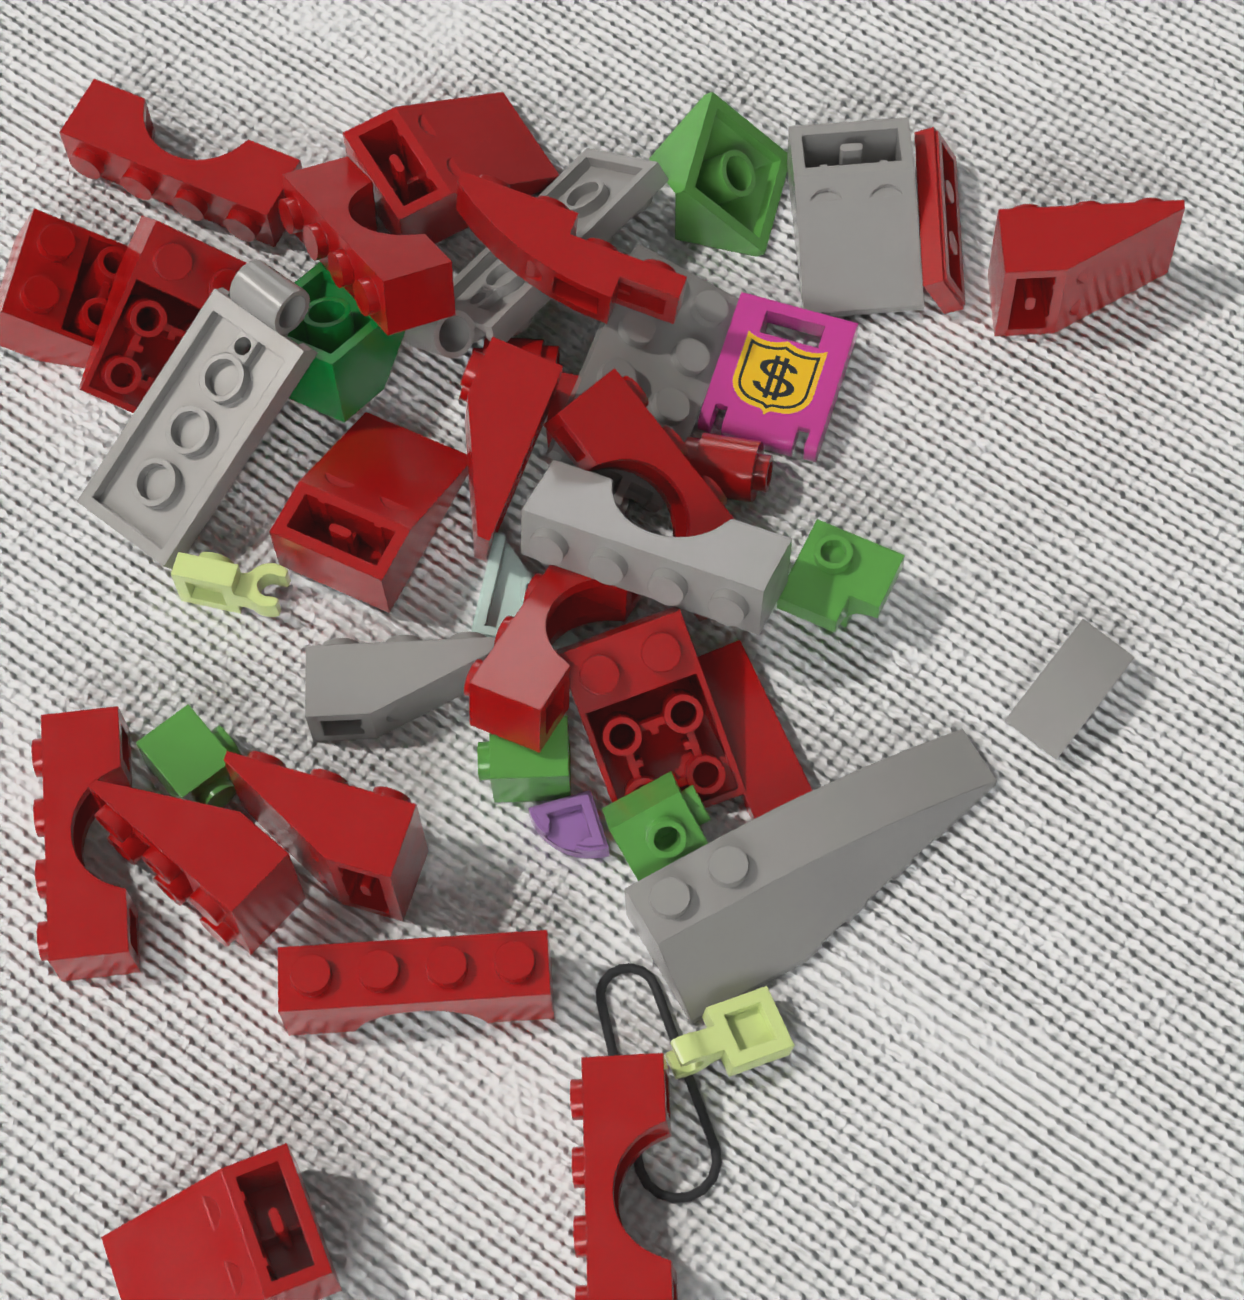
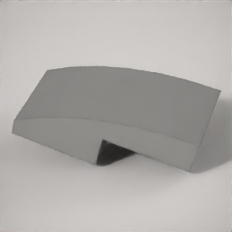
M1082 619L1004 721L1057 760L1135 657L1085 619Z

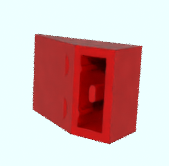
M504 92L397 106L343 132L347 156L373 181L375 212L388 232L392 235L425 234L434 244L469 227L456 210L457 180L461 171L478 177L480 175L495 176L506 182L511 189L530 196L546 189L559 176V173Z
M1144 198L1129 203L1102 204L1097 201H1083L1070 206L1040 207L1035 204H1022L1011 209H998L988 268L994 336L1056 333L1167 274L1185 211L1184 200L1163 201L1159 198Z
M34 208L15 238L0 285V346L41 362L85 368L116 272L128 246Z
M141 216L116 272L79 389L134 413L213 290L223 287L230 291L235 275L246 262L160 221Z
M365 412L299 480L270 529L269 533L279 565L390 613L468 476L467 454Z
M671 607L556 650L557 654L570 665V690L612 803L670 771L681 790L691 785L694 786L706 808L746 792L681 610L678 607ZM695 674L696 680L698 682L706 706L710 713L711 719L715 726L724 753L703 711L702 705L700 704L694 692V689L688 679V676Z
M229 751L226 752L223 760L242 807L341 904L404 922L429 851L417 804L411 803V799L407 795L392 788L377 786L374 787L372 792L350 786L345 778L328 770L312 769L310 774L286 768V764L282 760L264 752L251 751L248 756Z
M94 780L88 786L100 808L94 816L110 833L107 840L111 846L134 866L143 859L148 867L157 874L153 878L155 884L179 906H182L188 899L203 915L199 919L200 923L224 946L228 947L235 940L252 955L306 899L289 853L241 812L100 780Z
M287 1143L215 1171L101 1237L121 1300H320L342 1291L299 1166Z

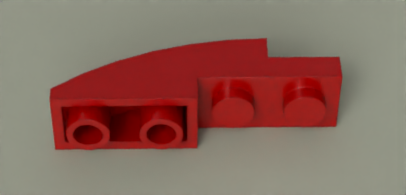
M461 171L457 180L456 210L472 232L494 256L520 278L565 306L605 324H608L615 304L671 324L675 323L683 302L687 276L677 273L672 266L656 259H646L643 261L621 253L615 246L599 238H587L585 240L577 237L579 213L569 210L564 203L549 196L533 197L511 189L506 182L495 176L480 175L478 177Z

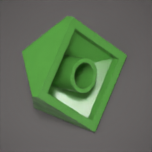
M710 92L698 101L649 160L659 163L668 178V185L675 192V240L755 257L761 256L766 252L786 179L787 152L714 92Z

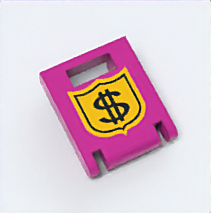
M741 292L699 415L698 430L710 433L719 409L726 410L721 435L762 441L764 450L792 457L799 431L805 432L809 436L804 445L803 459L816 462L858 336V323ZM767 323L821 337L819 346L816 348L765 334Z

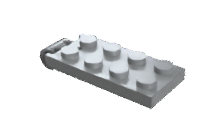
M587 148L539 196L555 198L564 203L569 210L579 213L577 237L585 240L587 238H599L612 243L613 236L633 216L642 213L650 206L653 196L668 182V178L658 162ZM485 247L453 279L456 315L406 330L403 338L412 347L451 359L458 358L465 354L473 343L485 335L489 341H491L493 336L507 342L511 337L520 334L531 324L532 316L551 297L520 278Z
M638 244L629 256L643 261L646 259L663 261L672 266L677 273L687 276L683 302L675 323L671 324L615 304L608 324L601 322L566 406L600 378L616 368L622 377H631L643 389L649 401V405L646 408L661 427L666 425L672 428L685 442L686 438L691 435L706 397L739 299ZM552 438L545 455L553 460L575 466L554 438ZM618 469L592 471L612 479L613 498L623 515H625L629 500L656 513L662 508L664 500L660 494L641 477Z
M257 259L249 261L241 267L231 283L230 291L223 287L214 289L77 502L163 567L172 569L178 552L188 553L318 353L304 343L298 345L287 337L288 333L295 329L304 319L310 304L309 294L275 269Z

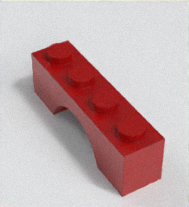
M93 79L59 132L71 166L87 178L97 180L101 177L119 184L127 192L139 199L150 200L153 198L171 205L183 216L194 221L205 219L223 226L232 235L243 241L252 242L257 240L276 247L286 230L279 213V200L285 198L282 174L302 169L301 160L249 139L236 149L215 158L194 160L172 155L154 142L155 129L145 98L97 79Z
M348 156L282 174L285 198L279 200V213L284 228L289 234L294 233L301 240L310 257L314 261L319 260L330 272L336 286L339 288L344 287L356 300L361 313L364 316L370 315L388 336L456 315L452 261L425 234L392 235L377 232L373 181Z
M616 368L600 378L543 424L576 467L590 472L602 469L623 470L641 477L653 486L664 500L670 513L673 537L701 535L717 529L730 519H734L725 508L727 498L722 489L710 477L699 475L686 458L688 449L681 437L672 428L666 425L661 427L646 408L649 405V401L643 389L631 377H622ZM693 613L699 622L709 619Z
M549 565L544 574H535L526 589L524 602L514 617L508 615L504 618L497 631L494 647L485 660L477 659L467 674L464 694L469 696L470 725L540 753L569 709L570 665L556 653L552 645L569 630L586 623L596 621L625 622L642 595L613 585L603 584L593 578L554 565Z
M118 706L41 715V738L33 739L31 745L35 775L37 778L43 777V798L34 799L33 803L35 830L39 838L44 837L45 859H38L35 863L37 892L40 899L46 898L47 921H40L37 924V945L42 961H49L61 981L141 973L138 910L125 888L108 884L96 878L86 870L84 863L85 839L95 819L94 814L100 809L88 786L94 780H100L133 788L130 730Z
M547 930L277 947L278 1013L289 1036L355 1032L360 1026L371 1020L398 1013L417 1011L462 1013L480 1018L487 1023L555 1019L552 957Z
M664 1053L581 1057L582 1079H571L570 1106L573 1121L583 1120L584 1146L572 1147V1178L575 1189L585 1188V1215H574L573 1237L576 1258H587V1285H576L575 1300H678L677 1272L672 1261L647 1251L628 1235L622 1225L619 1207L621 1188L632 1164L651 1146L672 1136L669 1068Z

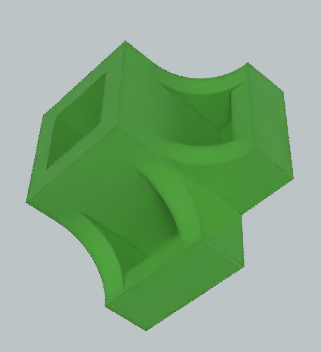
M817 519L788 575V582L777 601V608L834 633L839 625L847 627L853 614H863L878 619L904 566L905 555Z

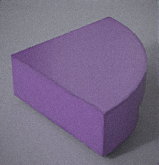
M591 790L528 808L534 828L545 842L556 850L569 856L584 859L610 856L609 847Z

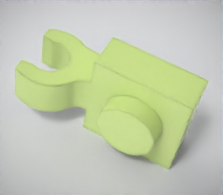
M178 552L171 571V576L181 601L241 614L242 608L245 607L265 617L280 616L282 609L278 598L264 596L261 594L262 590L272 584L289 587L291 582L288 570L281 565L266 563L257 566L251 572L241 573L238 564H234L229 558L213 552H202L199 556Z
M765 986L706 1007L702 1018L707 1028L690 1032L671 1040L670 1044L673 1050L666 1052L665 1057L675 1079L695 1074L721 1059L730 1077L788 1056L795 1045L768 987Z

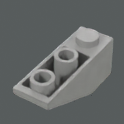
M461 632L452 635L450 639L423 640L413 635H397L387 639L386 642L359 643L349 638H334L325 641L322 645L306 646L305 718L313 742L377 739L463 695L465 680L471 666L477 659H486L494 647L495 637H486L478 632Z

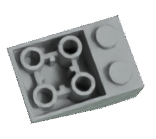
M909 118L789 126L787 172L802 308L832 317L924 310L916 175Z

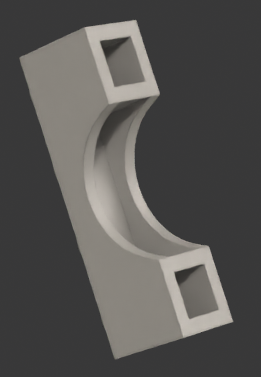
M557 460L552 461L522 508V555L537 559L547 565H554L593 578L606 585H613L640 594L664 605L675 606L716 620L723 625L733 626L757 635L761 633L788 582L792 538L735 519H730L717 529L696 536L668 537L654 534L634 525L620 512L613 498L611 478Z

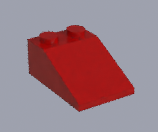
M493 336L485 354L476 350L473 351L460 382V385L463 387L459 395L460 400L467 402L465 432L474 557L485 562L491 551L494 534L499 532L548 416L551 401L558 390L563 366Z

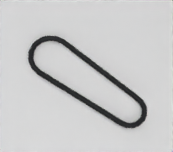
M633 963L619 964L607 970L598 982L595 991L596 1004L608 1056L618 1055V1050L607 1008L605 992L612 979L621 974L633 973L640 975L647 981L670 1042L679 1037L661 986L655 975L644 966ZM693 1074L684 1077L711 1150L712 1164L707 1178L700 1186L689 1192L672 1193L659 1188L651 1181L645 1170L642 1154L633 1163L635 1172L643 1187L656 1198L670 1203L691 1202L705 1195L717 1181L722 1166L720 1145Z

